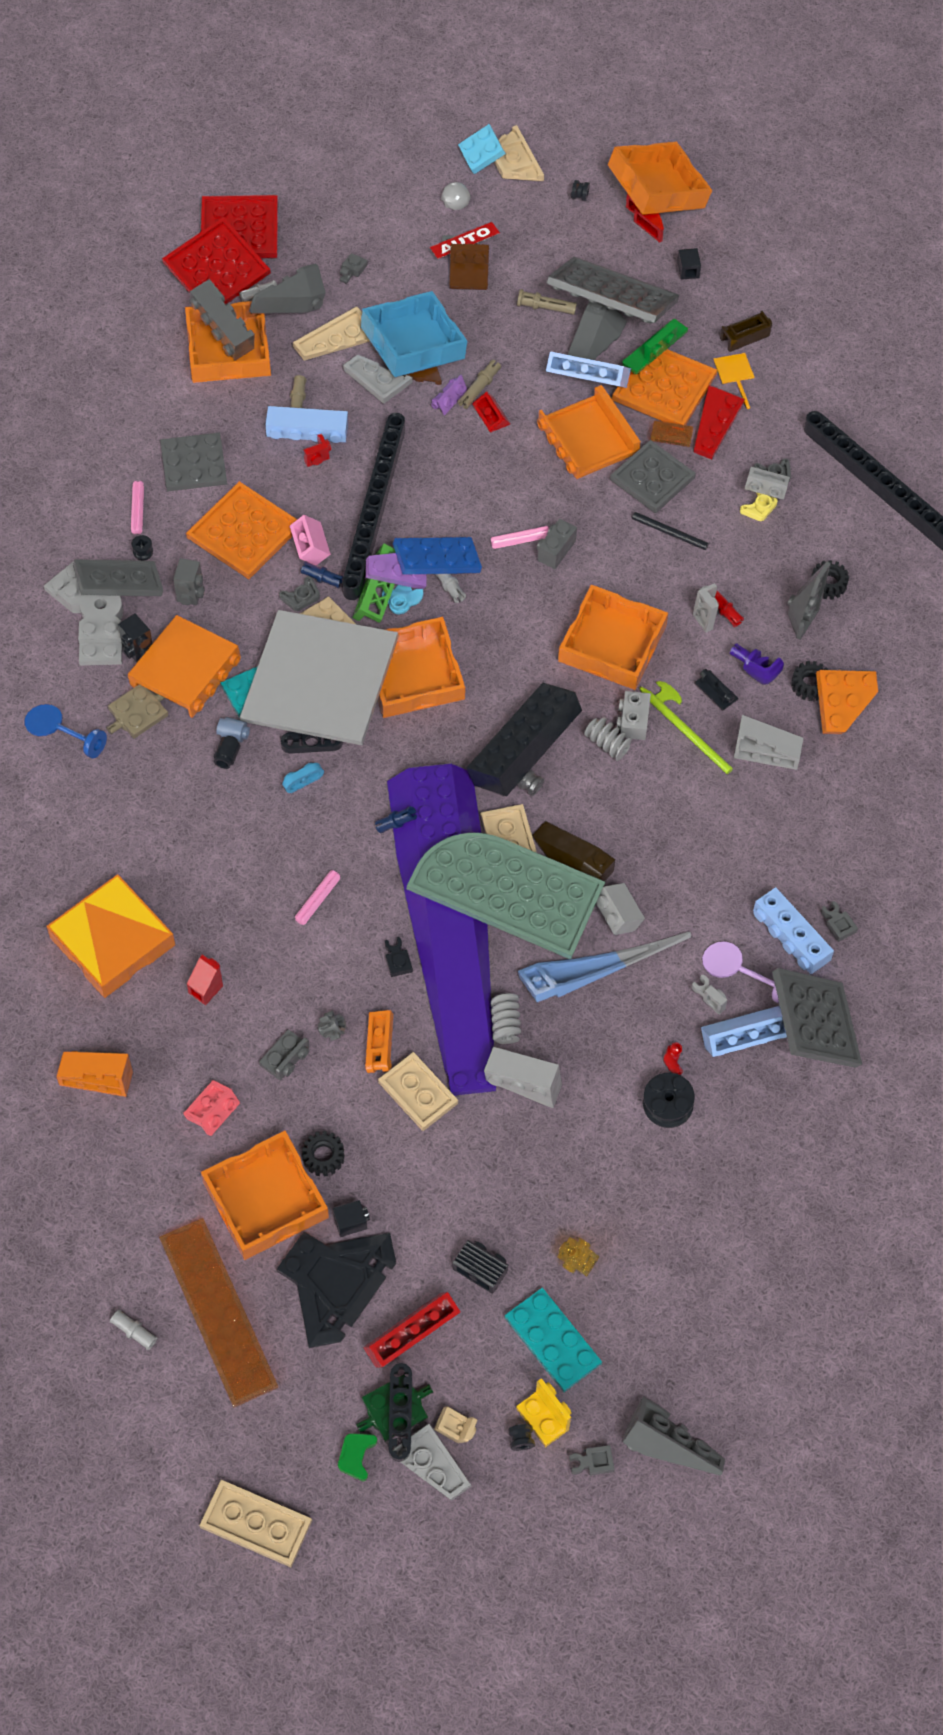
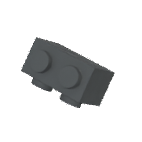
M560 518L555 525L552 524L548 529L545 539L542 538L537 545L538 561L556 569L576 542L577 527Z
M180 558L173 578L177 602L184 605H197L199 598H203L205 591L200 562Z

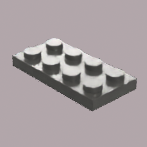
M74 559L73 568L81 595L162 596L164 590L155 561Z

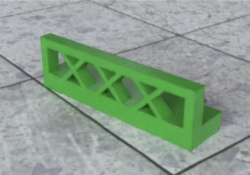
M383 544L375 555L396 552L394 548ZM366 578L352 618L360 621L364 616H367L380 623L395 584ZM382 586L385 596L379 598L376 588ZM376 603L379 609L378 614L368 610L370 604Z

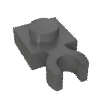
M835 901L831 903L833 911H828L825 906L822 907L821 914L823 917L830 919L826 925L838 942L857 933L858 928L846 911L841 914L839 913V905Z
M610 1445L588 1448L585 1450L586 1456L578 1453L569 1456V1461L576 1460L580 1463L579 1467L571 1469V1473L574 1475L582 1473L584 1469L589 1470V1476L611 1473L615 1470Z

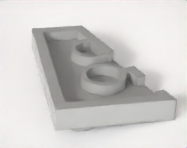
M356 355L343 365V370L383 404L413 383L412 377L408 375L405 377H394L390 370L380 367L379 363L360 355Z
M430 1424L411 1436L410 1456L401 1462L403 1465L451 1501L472 1487ZM401 1443L393 1451H397V1455L402 1456L403 1451H407V1449L403 1448Z

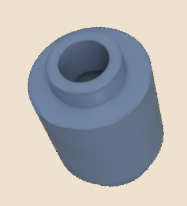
M229 717L225 719L220 718L217 725V735H221V738L233 736L240 743L244 739L247 740L250 733V727H247V722Z

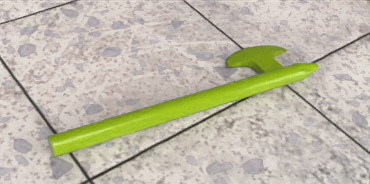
M657 681L656 684L661 688V692L656 695L646 688L640 687L642 693L651 694L650 703L726 774L733 770L724 759L664 704L667 700H674L679 705L682 703L681 696L672 686L666 682Z

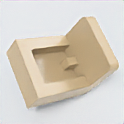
M448 1406L443 1407L434 1430L457 1443L468 1442L475 1435L477 1419L474 1417L467 1418Z

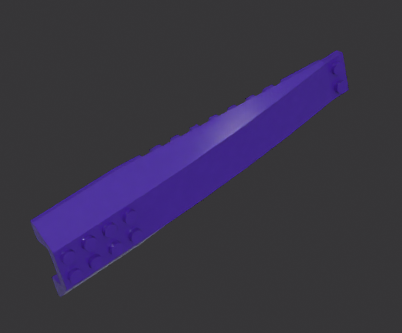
M454 764L407 768L387 781L391 812H399L412 806L417 813L411 816L417 815V818L404 823L398 829L393 828L394 841L445 1074L448 1075L449 1089L454 1096L496 1091V1086L486 1081L484 1072L494 1047L488 924L407 890L408 882L417 864L430 848L442 840L455 835L481 833L475 786L468 770Z

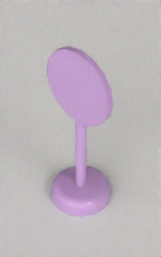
M717 942L705 950L702 957L703 966L709 974L724 978L740 971L774 987L772 999L779 1004L774 981L742 967V953L737 946L729 942Z

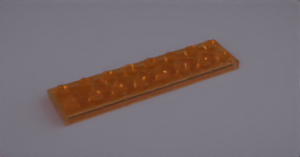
M201 1218L160 1236L161 1244L233 1408L277 1389L278 1384L204 1219Z

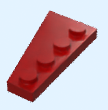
M708 386L694 453L711 460L713 459L741 410L745 399L716 387Z

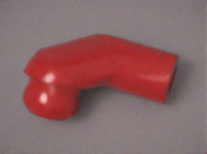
M677 1042L667 1047L663 1060L671 1073L681 1075L683 1070L678 1064V1059L683 1049L681 1044Z

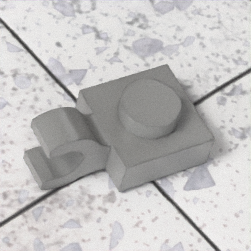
M701 975L700 981L704 985L699 986L693 982L692 989L694 992L699 993L703 997V1001L720 1015L726 1009V996L721 990L715 989L712 985L709 986V979L705 975Z

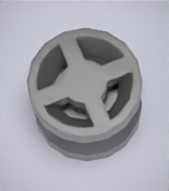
M530 770L518 783V787L528 790V794L534 796L542 787L545 779L541 776L537 777L534 771Z

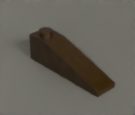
M547 821L532 835L545 856L604 882L614 872L616 859L599 847Z

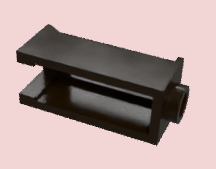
M761 311L759 314L729 326H722L720 340L724 341L728 338V351L732 352L769 337L772 321Z

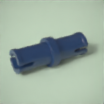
M305 561L301 568V574L315 578L319 583L324 582L338 589L341 586L339 584H342L343 576L328 571L324 566L321 568Z
M412 806L399 812L393 811L389 816L378 819L375 822V825L381 824L376 826V829L379 833H384L392 828L398 829L404 823L415 820L417 815H411L417 812Z

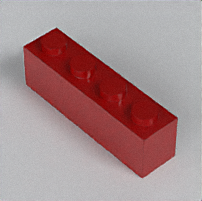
M448 1292L440 1293L365 1345L363 1349L374 1366L382 1368L461 1311Z

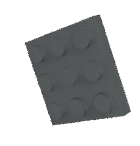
M220 432L160 439L167 492L227 485Z
M650 440L613 472L610 480L654 513H657L695 479L696 473Z

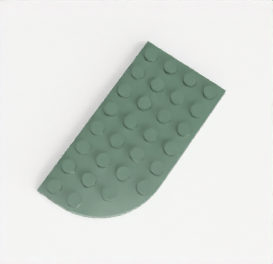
M465 833L444 839L430 848L417 864L408 882L407 890L571 960L605 882L503 838L484 833Z

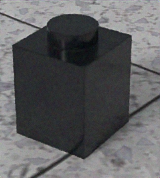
M698 248L679 250L677 264L680 279L700 278L701 262Z
M360 1200L333 1208V1217L340 1238L367 1229V1221L370 1220L367 1207L362 1208Z

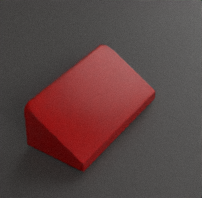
M485 392L472 403L490 432L511 424L490 393Z

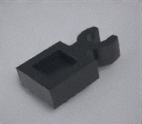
M396 937V946H391L389 941L385 940V949L390 953L386 954L385 958L391 977L413 972L407 949L401 951L402 940L400 937Z

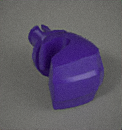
M738 643L730 651L731 656L744 663L743 670L763 685L771 683L782 672L784 662L779 657L770 667H767L769 657H761L760 650L755 649L750 652Z

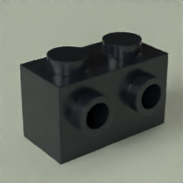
M134 613L120 622L118 627L125 655L129 659L133 658L137 663L153 643L150 629Z

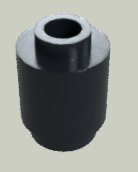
M226 736L220 739L214 754V763L218 767L229 769L234 764L241 747L235 737Z

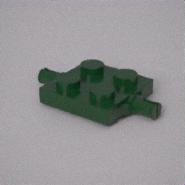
M405 1374L398 1377L399 1385L398 1387L393 1386V1389H409L408 1386L403 1387L404 1377H406ZM390 1382L361 1397L367 1409L368 1418L356 1423L360 1433L373 1426L379 1431L384 1442L389 1440ZM429 1384L417 1391L412 1387L411 1428L428 1419L422 1407L421 1399L433 1393ZM402 1393L395 1395L393 1399L394 1403L400 1407L408 1402L406 1395ZM397 1418L393 1422V1427L397 1431H403L407 1428V1422L403 1418Z

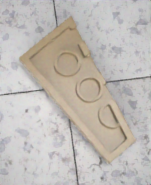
M358 307L351 309L294 341V349L305 361L369 342V338L361 328L362 312Z

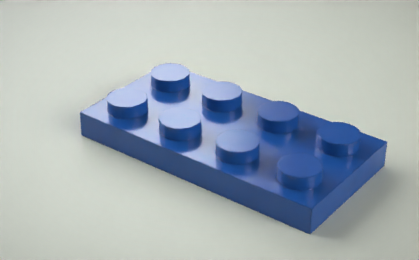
M472 537L395 538L393 541L403 575L481 572L482 566Z

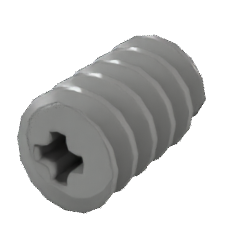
M605 717L600 720L595 718L587 726L584 735L590 737L592 742H597V746L603 747V750L609 753L612 758L616 757V761L621 760L629 750L632 738L629 737L624 740L626 736L624 732L618 736L619 728L616 727L611 730L613 723L609 722L605 725L607 720Z
M500 994L491 1000L492 1023L494 1024L492 1026V1031L494 1032L493 1040L499 1044H512L520 1040L517 1035L521 1034V1029L518 1028L521 1021L517 1019L520 1017V1012L516 1011L519 1009V1004L516 1003L519 1000V996L516 994Z

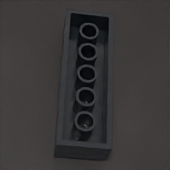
M542 683L466 767L474 786L507 797L582 712L576 693Z

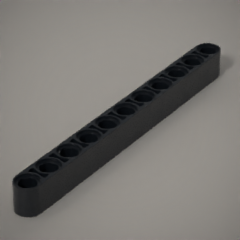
M818 411L809 412L804 426L806 435L943 551V516Z
M392 413L388 416L342 580L343 595L348 600H356L360 597L366 579V559L373 553L405 435V417L400 413Z

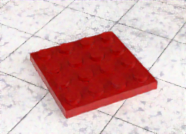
M278 195L202 196L201 231L224 217L260 258H277Z
M224 217L162 258L165 266L189 293L210 279L224 296L225 305L239 296L241 291L249 289L271 274L270 268Z

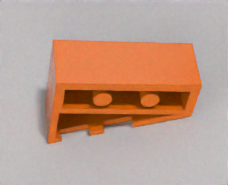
M71 1051L63 1052L56 1077L60 1086L127 1097L133 1070L128 1054Z

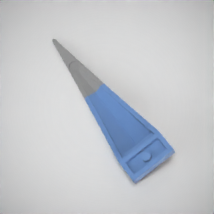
M691 932L616 952L571 960L536 963L519 970V978L536 1002L552 996L560 997L691 938Z

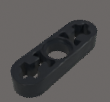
M288 732L281 737V748L289 754L328 752L339 750L343 742L336 740L335 743H331V739L324 738V744H322V737ZM310 738H314L318 741V743L314 746H310L306 744V741ZM288 740H293L292 746H288Z

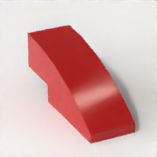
M627 194L626 208L634 213V222L659 243L662 242L664 227L659 213L642 215Z

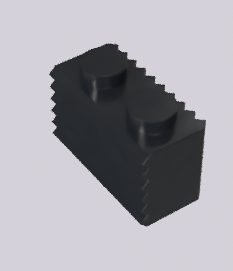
M468 1240L453 1261V1270L493 1294L508 1272L509 1265L506 1263L507 1260L497 1253L492 1255L487 1252V1248L478 1241L473 1243Z

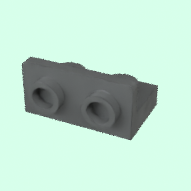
M288 1029L259 1061V1065L281 1081L284 1076L288 1077L293 1072L295 1064L299 1059L303 1060L306 1058L310 1051L309 1040L306 1037L303 1039L299 1038Z

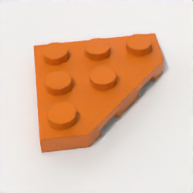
M819 670L816 672L822 733L843 734L848 730L878 693L876 671Z

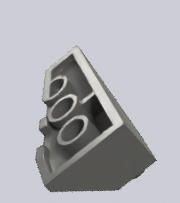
M315 263L301 267L296 270L297 274L289 277L287 275L282 278L283 282L277 286L270 285L255 294L249 312L307 313L320 309L326 292L318 265Z
M826 562L799 589L797 594L792 595L788 601V616L796 638L801 640L820 610L831 564L829 562Z
M643 1396L626 1428L623 1443L632 1451H638L645 1456L721 1476L724 1470L725 1459L703 1440L698 1439L694 1441L687 1432L689 1429L682 1424L680 1427H677L668 1419L671 1415L669 1412Z

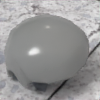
M449 183L442 192L441 201L444 202L446 208L462 210L470 201V193L468 188L462 183Z

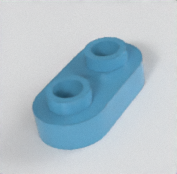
M308 763L302 769L288 773L284 777L282 785L287 793H293L320 779L324 774V770L319 763Z

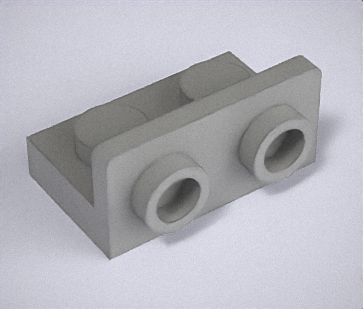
M715 583L699 589L692 614L706 633L713 630L718 610V602L715 599L717 591Z

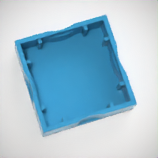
M433 291L410 296L400 301L387 302L362 309L361 328L394 377L465 359L467 339L457 325L448 317L445 308Z

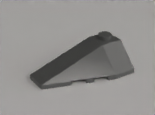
M589 302L568 355L596 360L597 356L603 351L605 352L609 345L621 336L627 321L617 310H610L601 303Z

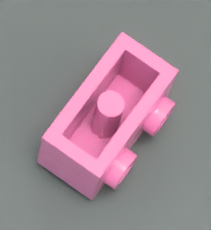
M303 515L290 525L300 559L313 565H318L331 555L320 521Z

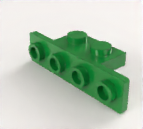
M672 319L624 359L622 365L631 368L630 371L634 374H638L688 332V328L678 320Z

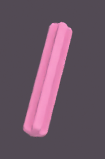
M134 481L132 486L131 532L133 534L142 533L144 483L142 481Z
M543 526L491 537L492 548L496 549L542 538L545 539L549 527Z
M331 870L295 915V920L301 925L307 923L340 880L339 873Z

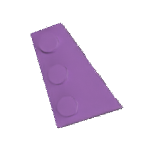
M396 553L371 555L366 559V578L417 589H424L426 587V574L403 575Z

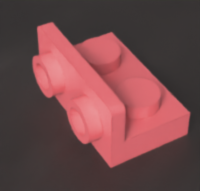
M213 1080L183 1114L186 1119L201 1126L207 1135L212 1136L240 1102L230 1088Z

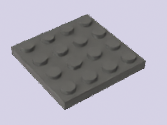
M781 968L772 972L791 1055L854 1068L862 1065L843 983Z

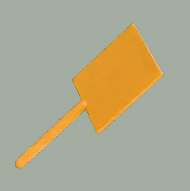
M741 353L713 358L722 384L737 382L742 398L745 399L746 408L750 409L748 399L741 384L742 380L754 378L746 354Z

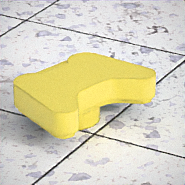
M757 493L758 497L751 505H742L740 513L755 520L764 521L777 506L778 500L775 497Z

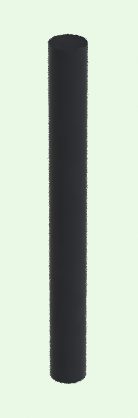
M634 512L633 520L703 550H706L709 546L708 542L640 513Z

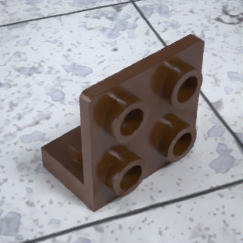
M451 243L450 289H488L489 245Z

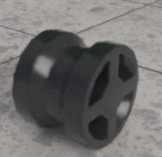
M574 180L571 198H581L582 201H587L590 182L580 183L579 180Z
M145 535L136 536L131 542L134 557L141 561L150 559L153 555L151 539Z
M521 1424L508 1429L509 1435L512 1437V1442L510 1443L511 1450L521 1451L535 1447V1441L531 1437L533 1432L532 1425Z

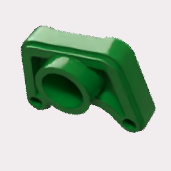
M348 1434L344 1439L338 1461L340 1472L362 1482L366 1481L368 1473L363 1467L362 1462L365 1452L369 1448L376 1446L377 1437L366 1434Z

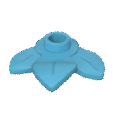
M398 585L392 590L388 601L390 610L395 614L406 613L411 606L417 605L422 600L424 595L423 589L412 591L411 587Z

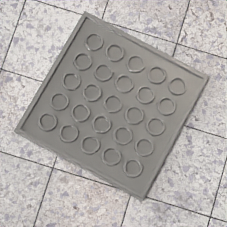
M278 610L240 715V720L251 724L363 745L399 637L398 632Z

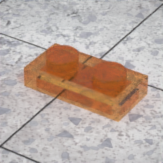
M654 420L651 441L690 447L694 427Z

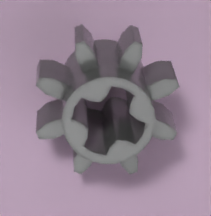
M330 1011L319 1018L318 1030L323 1037H330L331 1041L341 1038L340 1035L345 1034L346 1021L342 1015H334V1012Z

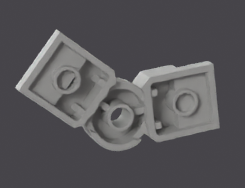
M72 562L46 583L44 590L72 613H81L83 619L79 621L78 636L79 665L122 664V643L118 627L123 616L120 596L81 595Z

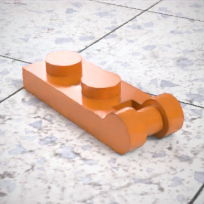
M391 1010L369 1012L365 1063L367 1073H375L376 1070L387 1072L392 1068L393 1013ZM376 1056H381V1061H375Z

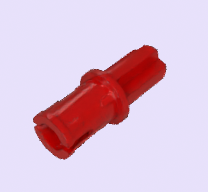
M716 591L715 599L718 602L720 615H724L733 627H737L742 623L741 621H744V617L735 610L732 602L729 603L719 591Z

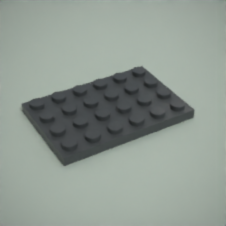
M577 257L567 261L549 275L547 284L552 285V288L556 290L568 291L575 297L582 296L591 303H601L610 310L623 311L625 315L642 318V321L646 323H655L679 299V294Z

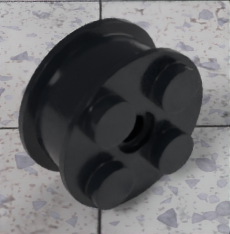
M661 1073L654 1076L647 1083L644 1090L643 1109L646 1116L651 1122L664 1128H674L684 1124L693 1112L695 1100L693 1087L686 1078L676 1073Z

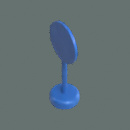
M39 705L27 713L25 726L32 735L47 736L59 729L84 741V753L87 757L93 759L99 756L106 745L107 735L103 730H92L86 737L61 725L63 716L60 710L53 705Z

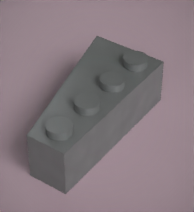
M210 279L190 291L189 302L195 310L198 309L202 314L200 315L202 321L206 326L209 325L212 328L211 332L214 338L222 342L224 345L223 350L228 357L232 356L236 361L254 349L255 334L251 329L247 331L246 324L241 317L236 318L234 308L229 303L225 305L224 296Z

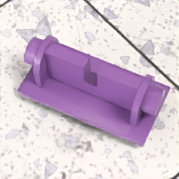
M462 375L451 379L443 389V393H439L432 399L431 406L434 409H441L443 415H446L468 390Z

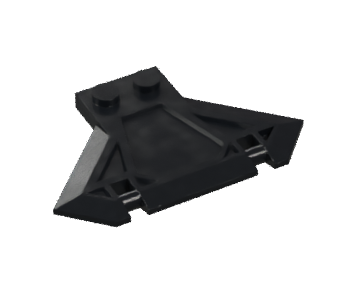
M303 1232L276 1269L277 1272L297 1285L309 1348L340 1343L346 1335L340 1330L345 1324L352 1328L385 1281L386 1276L381 1273L383 1269L387 1267L392 1270L396 1265L390 1233L325 1245L306 1232ZM373 1259L377 1261L374 1267L369 1265ZM332 1316L336 1318L333 1325L328 1323Z

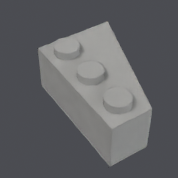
M493 1047L484 1070L486 1081L490 1084L500 1086L540 1104L554 1108L562 1086L558 1064Z

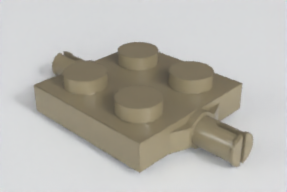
M141 685L136 686L108 705V710L114 715L116 721L106 727L107 731L112 735L122 728L135 739L168 716V711L160 702L165 697L154 694Z

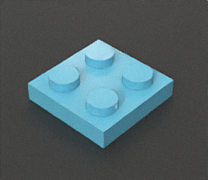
M490 124L458 144L474 174L506 154Z

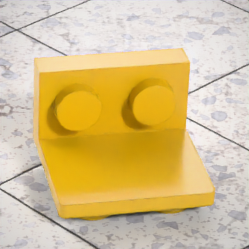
M541 1378L537 1381L536 1392L517 1405L516 1409L527 1424L532 1425L533 1432L542 1444L547 1447L569 1431L570 1415L572 1413L565 1402L560 1403L556 1398V1391L549 1382L545 1383Z

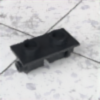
M704 669L700 673L702 677L695 682L722 711L739 700L734 692L728 689L711 670Z

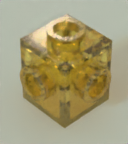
M569 1237L561 1245L557 1258L564 1262L562 1267L574 1274L575 1271H578L587 1277L599 1256L590 1250L591 1245L583 1239L579 1238L576 1241Z

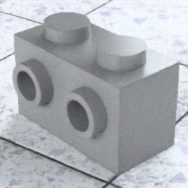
M625 691L624 699H620L619 711L623 712L622 717H618L617 727L621 730L620 734L623 732L626 734L625 738L646 739L650 693Z
M625 883L604 886L596 904L613 934L618 935L635 931L645 918Z

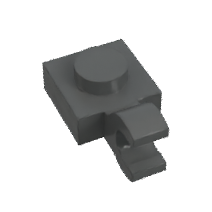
M351 253L342 263L340 273L343 275L340 281L348 283L353 275L359 277L367 267L368 260Z

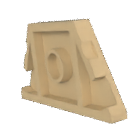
M515 125L508 135L504 134L500 137L499 142L506 154L494 161L502 178L543 181L544 174L518 126Z

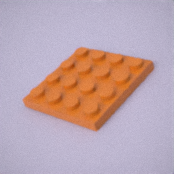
M667 349L638 374L630 371L627 388L618 386L612 395V400L683 430L707 392L708 386L711 385L716 377L717 369Z
M239 481L186 532V536L247 579H250L293 537L290 525L297 519Z

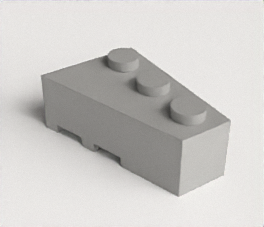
M742 715L734 758L797 770L803 737Z

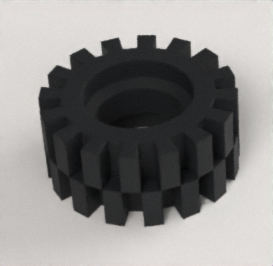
M829 560L828 562L831 564L828 576L834 577L837 583H826L823 599H827L830 596V600H833L835 595L839 598L841 594L845 593L849 575L848 570H844V565L839 567V562L836 561L835 564H832V560ZM822 561L821 565L818 563L816 568L814 567L812 576L826 563L825 561Z
M806 661L805 665L802 662L799 667L795 668L791 686H793V692L797 691L796 695L798 697L802 695L803 700L806 697H809V701H813V697H815L816 701L819 700L817 685H808L803 679L807 676L817 679V671L828 670L827 667L823 669L824 665L822 663L818 666L816 665L817 661H813V664H810V661Z
M319 1131L315 1132L314 1137L310 1135L308 1141L305 1140L303 1143L302 1156L306 1168H309V1172H316V1176H320V1173H322L325 1177L330 1172L333 1175L336 1173V1169L339 1170L341 1168V1163H344V1145L338 1136L335 1138V1134L332 1132L330 1135H327V1131H323L322 1135H319ZM319 1147H328L333 1154L329 1160L319 1161L315 1158L314 1153Z

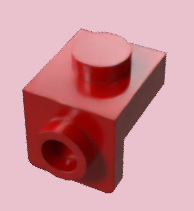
M322 434L317 435V445L304 449V461L307 467L319 465L323 461L330 459L329 451H331V445L328 439H324Z

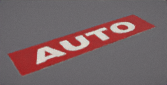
M489 222L429 248L439 259L450 254L451 243L475 244L500 232L493 222Z

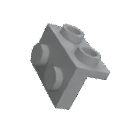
M751 467L745 489L784 500L790 477Z

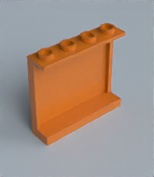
M602 385L595 387L594 396L548 415H545L542 409L539 410V419L537 420L539 429L541 431L544 430L549 444L554 445L559 459L564 460L567 471L570 474L572 473L576 479L629 458L640 449L641 441Z
M176 615L127 675L133 688L141 685L188 709L190 717L193 718L197 712L203 709L204 703L208 698L215 694L220 682H224L232 668L239 664L241 656L238 645Z

